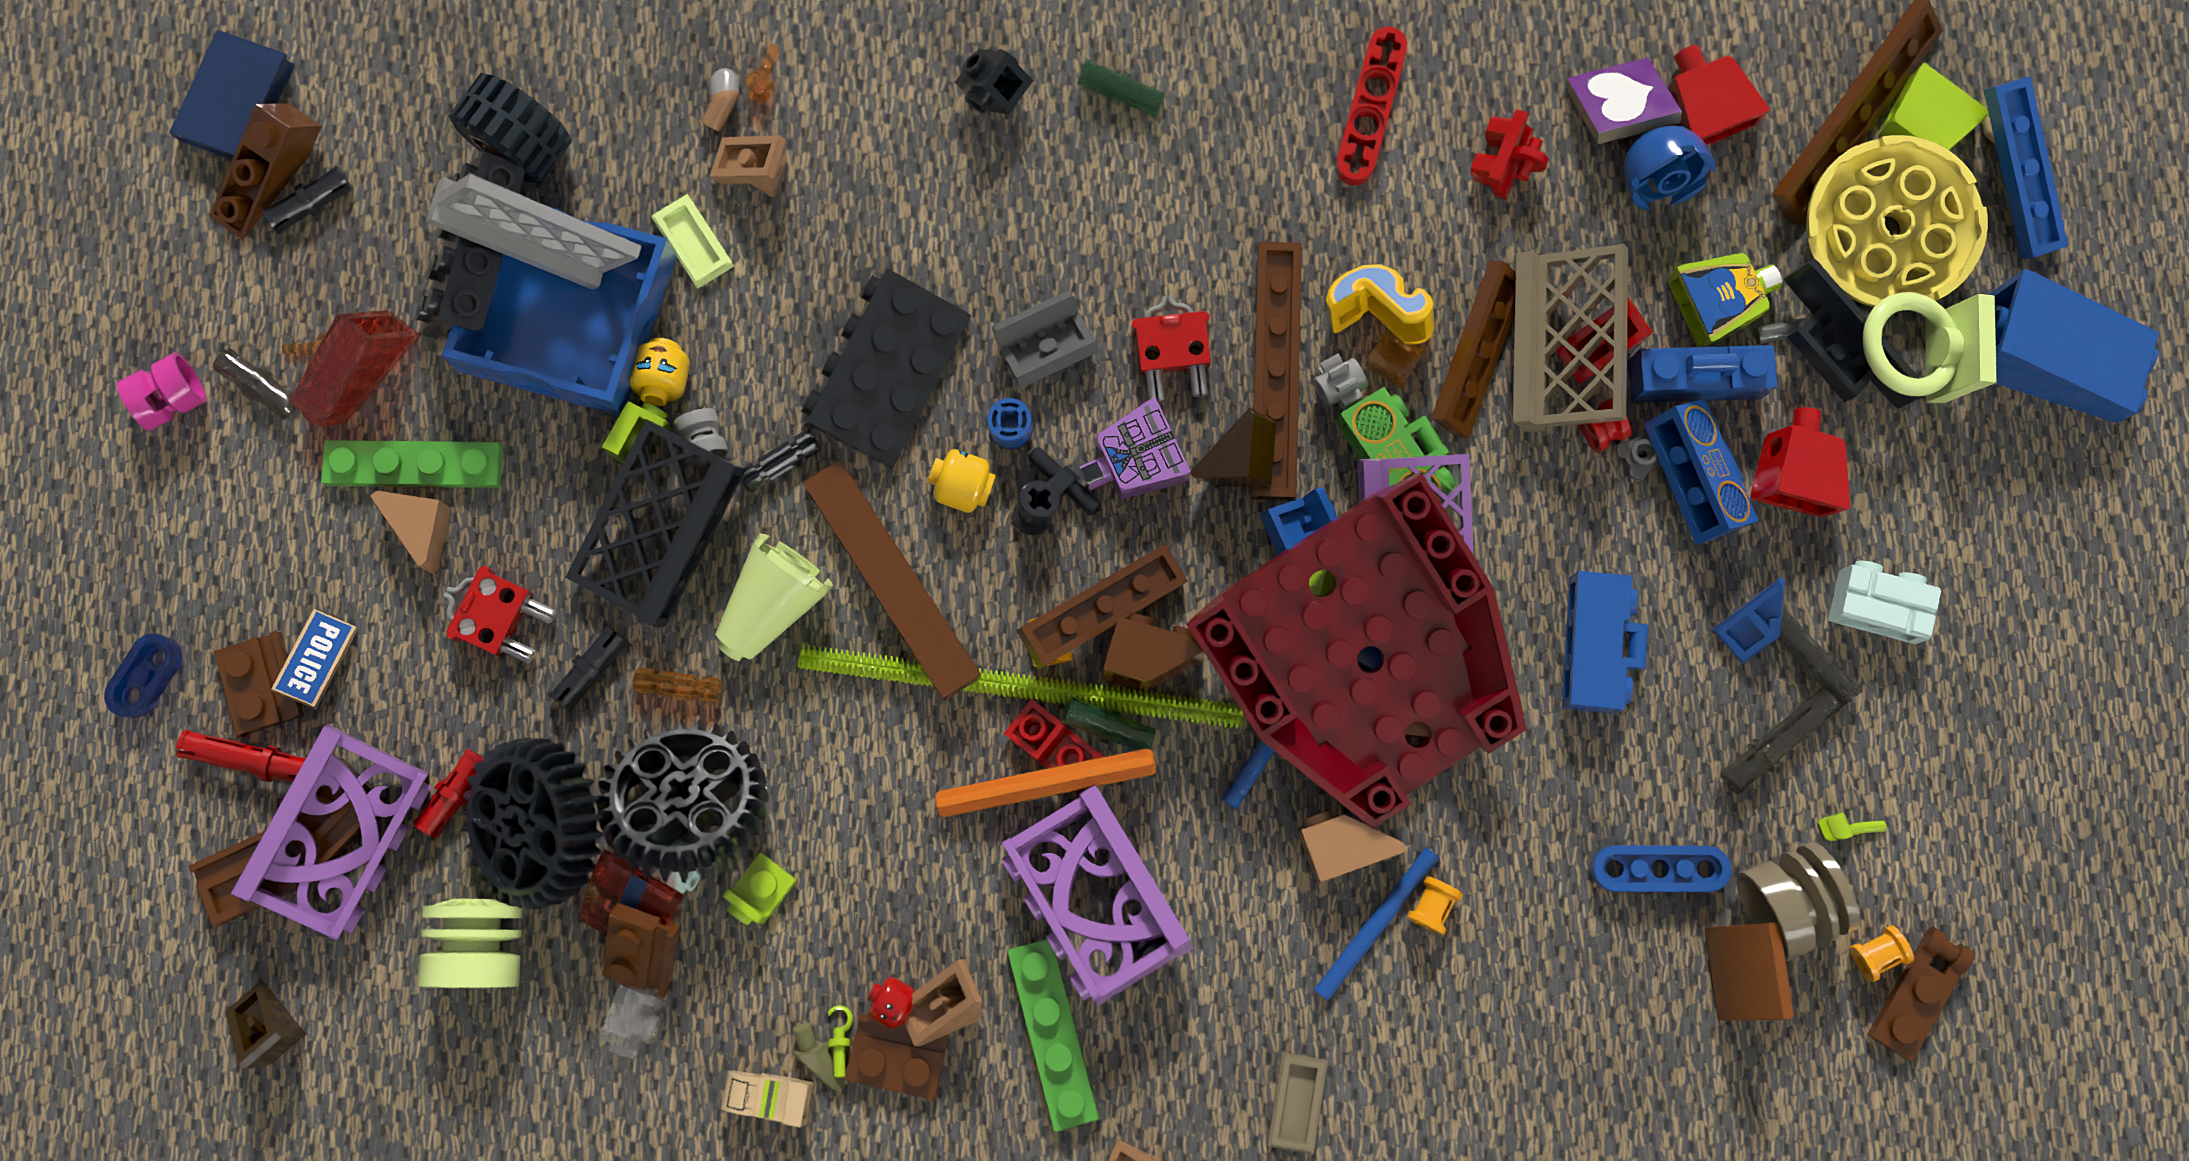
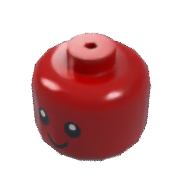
M895 977L886 978L881 985L875 983L867 996V1000L871 1001L868 1010L869 1016L891 1029L897 1028L899 1025L902 1026L914 1007L912 1005L914 988Z

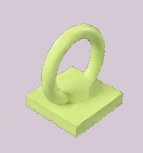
M1905 292L1886 297L1872 309L1863 330L1864 353L1873 373L1890 389L1908 396L1926 395V402L1946 403L1995 384V296L1977 294L1946 309L1933 299L1918 293ZM1911 310L1927 317L1925 318L1926 377L1910 378L1899 373L1885 356L1882 347V330L1888 318L1898 311Z

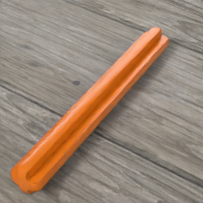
M1146 748L945 789L936 793V808L941 817H948L1087 789L1094 785L1101 786L1151 776L1156 773V761L1152 750Z

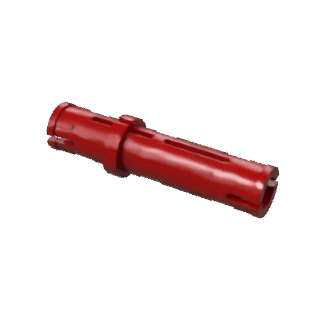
M184 730L176 744V749L184 750L176 752L178 758L196 760L206 764L257 775L259 780L271 782L272 779L293 783L306 760L305 757L283 753L279 747L270 745L267 746V749L255 747L236 741L203 735L191 730Z

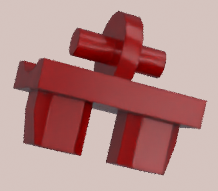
M1518 109L1515 110L1512 119L1503 117L1490 118L1486 128L1485 140L1487 145L1500 147L1497 156L1478 152L1470 168L1474 181L1491 186L1493 195L1507 200L1515 177L1522 181H1528L1531 172L1545 171L1549 162L1548 157L1540 151L1543 141L1540 138L1532 137L1533 129L1526 123L1529 113Z

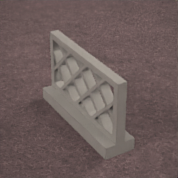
M468 174L457 182L445 177L440 179L437 183L426 219L428 224L592 290L600 286L604 272L638 259L641 246L472 174Z

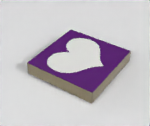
M1648 57L1567 78L1566 88L1568 94L1597 144L1644 133L1663 126L1675 125L1681 121V109Z

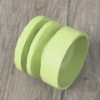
M449 899L431 906H422V918H443V930L421 929V937L442 941V951L419 955L418 987L478 988L519 986L520 955L499 951L500 941L513 940L522 936V930H500L501 918H522L523 908L501 903L497 899Z

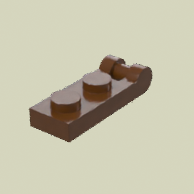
M1934 926L1927 929L1913 953L1914 961L1905 967L1867 1033V1036L1906 1061L1911 1062L1961 975L1969 969L1975 958V952L1962 944L1957 946L1946 940L1947 934ZM1935 955L1947 961L1941 972L1929 965Z

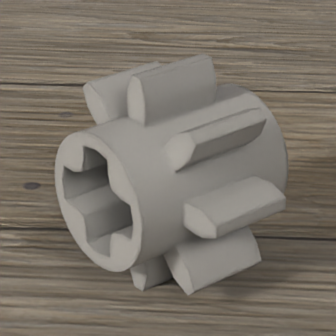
M1339 354L1321 362V367L1318 368L1321 375L1314 378L1313 383L1325 406L1329 408L1338 403L1343 412L1360 402V399L1363 398L1360 391L1367 388L1368 383L1358 362L1351 358L1343 363Z

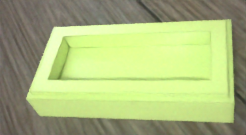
M688 194L651 216L664 238L668 239L674 253L697 289L734 267L732 261Z

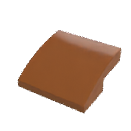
M1779 922L1705 927L1718 1020L1759 1021L1794 1018Z

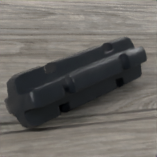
M804 430L793 437L794 442L789 444L786 441L758 458L759 463L756 465L750 463L743 467L746 469V472L741 482L746 490L754 492L765 485L764 480L769 478L772 481L800 464L799 459L805 456L808 459L818 453L820 445L812 432Z

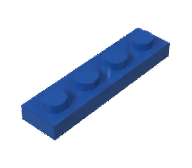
M2031 76L1984 89L1983 92L2021 259L2034 258L2067 247L2068 241Z

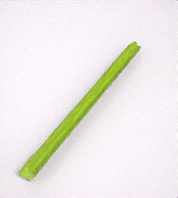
M804 644L798 659V668L800 669L806 668V670L811 669V671L817 669L818 672L828 671V673L833 672V674L839 672L840 675L841 673L844 675L850 674V676L855 675V677H872V679L877 678V680H894V682L899 681V683L903 681L910 684L916 683V685L921 684V686L925 684L934 687L919 663L915 664V659L910 663L909 658H907L905 663L904 658H901L899 662L898 657L893 661V656L888 660L887 655H885L883 660L882 655H879L877 659L876 654H874V657L871 658V654L869 653L868 657H866L865 652H863L861 657L860 652H857L855 656L854 651H852V654L849 655V651L847 650L846 654H844L843 649H841L839 654L838 649H835V653L832 652V648L827 652V648L825 647L824 651H822L821 646H819L817 651L816 646H813V650H811L810 645L805 649ZM984 669L983 673H981L982 678L963 689L965 692L969 689L971 692L979 693L980 691L982 694L987 693V695L990 692L998 696L1002 694L1006 697L1008 695L1009 698L1013 695L1016 699L1018 696L1020 699L1024 697L1026 700L1030 697L1033 700L1035 698L1038 702L1040 698L1042 702L1046 700L1048 703L1052 699L1053 704L1057 701L1060 705L1062 701L1064 705L1069 703L1070 706L1074 702L1075 707L1080 704L1083 708L1085 704L1086 708H1089L1091 705L1092 709L1096 706L1098 710L1102 706L1104 711L1106 707L1109 711L1113 707L1114 712L1118 709L1122 713L1124 709L1126 714L1128 710L1131 714L1135 710L1136 715L1141 711L1142 716L1146 712L1148 717L1152 712L1153 717L1156 716V713L1158 718L1163 714L1164 719L1168 715L1170 720L1174 715L1175 720L1178 719V716L1180 721H1183L1185 717L1186 722L1191 718L1192 723L1196 718L1197 723L1202 719L1203 724H1205L1206 720L1208 725L1213 721L1214 726H1216L1218 721L1219 726L1224 722V726L1227 727L1228 723H1230V728L1235 724L1236 729H1238L1239 724L1242 726L1243 712L1236 703L1231 705L1230 702L1225 704V701L1220 704L1218 700L1214 703V700L1209 702L1208 699L1204 700L1203 703L1202 698L1198 701L1195 697L1192 701V697L1187 699L1184 696L1181 699L1180 695L1175 698L1173 694L1170 698L1169 694L1164 697V693L1159 696L1158 692L1153 696L1152 691L1149 695L1147 691L1142 695L1141 690L1137 693L1136 689H1134L1131 693L1130 688L1126 692L1125 688H1123L1120 692L1119 687L1114 691V686L1109 690L1108 685L1103 690V685H1100L1098 689L1097 684H1095L1092 688V683L1087 687L1086 682L1081 687V682H1078L1076 686L1075 681L1070 685V681L1067 680L1066 684H1064V679L1059 684L1058 679L1053 683V678L1048 682L1047 677H1045L1044 681H1042V676L1037 681L1036 676L1031 680V675L1026 679L1025 674L1020 678L1019 673L1015 678L1014 673L1009 677V672H1006L1005 676H1003V671L998 675L997 670L993 675L992 670L987 674V670Z

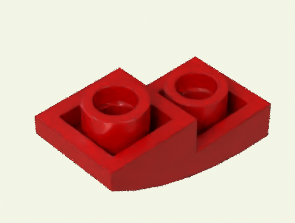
M1033 699L1028 702L1003 733L1046 769L1104 757Z

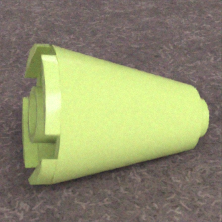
M759 533L754 540L715 633L721 641L718 644V648L736 661H740L742 657L753 659L828 594L833 587L829 578L824 584L815 578L821 570L789 546L780 541L775 548L766 544L765 542L770 537L766 534Z

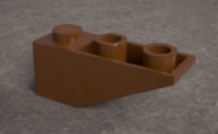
M289 103L255 104L209 217L239 238L244 239L262 217V210L268 208L308 159L322 126Z

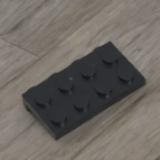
M483 151L471 164L465 163L461 174L456 173L453 181L457 182L468 174H472L519 194L525 171L522 166H518L513 161ZM439 228L438 238L444 240L439 255L434 254L432 256L427 271V279L433 280L428 296L422 295L415 316L416 320L422 321L419 334L436 339L453 326L472 332L483 328L503 253Z
M887 268L880 278L872 275L860 297L867 301L860 316L854 313L851 314L840 335L847 339L840 354L834 351L831 352L820 373L827 377L820 392L814 389L811 390L800 412L807 415L803 426L809 429L815 428L874 461L893 468L971 314Z

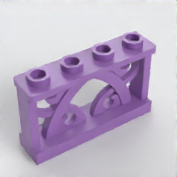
M329 724L324 726L231 894L248 902L257 903L325 934L336 941L343 930L352 934L365 910L357 905L365 889L375 892L387 870V867L379 863L388 848L394 851L398 850L409 829V826L402 823L410 807L419 811L432 787L424 783L429 773L356 739ZM339 745L376 764L367 768L357 778L334 755V752ZM392 773L399 778L402 784V794L396 802L385 804L381 800L380 794L382 790L389 786H377L367 794L363 787L364 783L376 774ZM322 785L330 786L333 792L332 795L336 793L340 785L345 791L338 799L328 804L320 802L317 798V790ZM351 800L360 823L362 846L343 857L315 864L317 856L316 843L311 832L302 823L297 821L300 813L304 812L311 815L332 813ZM394 815L381 841H379L376 816L389 817ZM299 840L304 843L306 847L304 865H296L299 862L300 854L292 857L286 853V846L289 842ZM369 861L354 888L353 882L344 873ZM263 880L299 882L297 904L261 888ZM320 880L318 892L324 901H327L326 892L329 888H339L343 893L341 906L329 913H321L313 909L308 900L310 882Z
M1094 785L1081 793V797L1015 837L1002 842L1008 855L1001 860L1014 882L1023 878L1031 893L1026 895L1024 900L1037 921L1044 917L1048 921L1053 932L1046 937L1058 958L1062 960L1068 956L1077 972L1069 977L1081 998L1085 1000L1091 996L1099 1006L1106 1002L1107 999L1176 957H1181L1194 948L1097 786ZM1091 813L1093 818L1081 829L1072 843L1057 833L1086 814ZM1042 842H1052L1066 851L1063 860L1052 853L1042 854L1043 857L1050 860V867L1046 872L1036 871L1030 863L1032 850ZM1100 849H1106L1110 853V860L1104 866H1097L1084 857L1087 851H1089L1094 859H1096V853ZM1079 865L1085 871L1097 877L1111 878L1127 873L1130 881L1122 886L1114 900L1113 920L1115 925L1089 921L1070 912L1071 890ZM1055 884L1053 909L1039 885L1050 886ZM1131 900L1139 902L1142 906L1141 913L1137 916H1132L1128 913L1133 925H1125L1123 920L1124 904ZM1064 928L1087 938L1082 943L1079 953ZM1165 936L1168 943L1134 963L1131 943ZM1111 943H1121L1123 962L1120 969L1111 976L1096 974L1091 968L1090 956L1097 951L1103 952L1106 955L1105 964L1107 965L1113 956Z

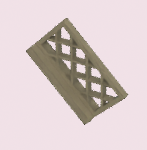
M1625 244L1538 255L1534 251L1516 253L1513 423L1525 431L1542 432L1545 431V427L1626 420L1628 247ZM1615 258V272L1602 286L1588 275L1601 260ZM1585 262L1581 267H1579V266L1576 264V263ZM1570 264L1577 272L1558 291L1551 285V266ZM1586 278L1598 291L1581 309H1578L1567 297ZM1614 287H1615V296H1613V295H1611V294L1609 293ZM1551 291L1555 294V296L1552 299ZM1607 297L1614 303V315L1600 328L1587 316ZM1564 302L1576 315L1557 333L1550 326V316ZM1585 321L1598 333L1578 352L1566 339ZM1613 330H1614V340L1609 336V334H1610ZM1550 333L1555 337L1551 342ZM1606 339L1614 347V358L1602 371H1599L1587 358ZM1563 344L1576 357L1557 376L1549 368L1550 357ZM1584 363L1597 376L1578 395L1565 382ZM1612 374L1613 382L1608 379ZM1549 376L1554 380L1550 385ZM1605 382L1613 390V409L1594 410L1587 401ZM1562 387L1575 400L1562 414L1549 415V400ZM1582 406L1587 410L1585 412H1577Z

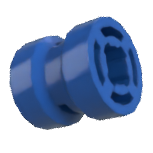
M1005 398L994 403L987 417L990 436L994 443L1007 450L1019 449L1026 445L1033 431L1031 414L1026 404L1014 398Z

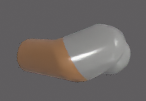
M719 69L710 80L711 102L701 121L717 131L722 130L739 97L740 79L731 69Z

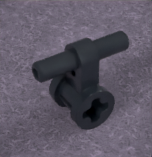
M1036 447L1028 455V460L1050 480L1048 482L1032 481L1023 487L1019 495V501L1016 503L1012 513L1014 525L1018 530L1027 535L1044 533L1049 528L1053 515L1059 507L1060 500L1065 495L1069 496L1088 515H1094L1100 509L1101 502L1078 482L1080 477L1067 465L1064 467L1059 465L1041 447Z

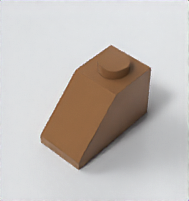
M1330 810L1305 819L1308 828L1298 831L1316 883L1407 852L1403 842L1346 815L1333 818Z

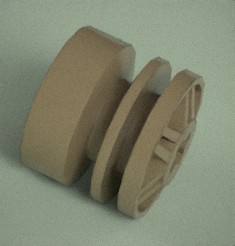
M1815 841L1798 846L1796 852L1787 851L1782 853L1779 859V866L1772 861H1764L1737 875L1738 895L1751 924L1779 922L1785 962L1814 950L1816 937L1823 942H1832L1837 939L1839 934L1848 935L1859 928V908L1846 876L1835 859L1824 847Z

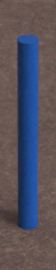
M1425 847L1313 989L1326 1001L1331 998L1440 858L1433 851Z

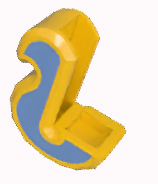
M1381 264L1362 265L1344 273L1328 289L1326 297L1328 321L1334 333H1339L1360 320L1367 311H1370L1404 344L1423 343L1434 332V311L1431 296L1421 288L1415 289L1413 294H1405L1403 278L1392 268Z

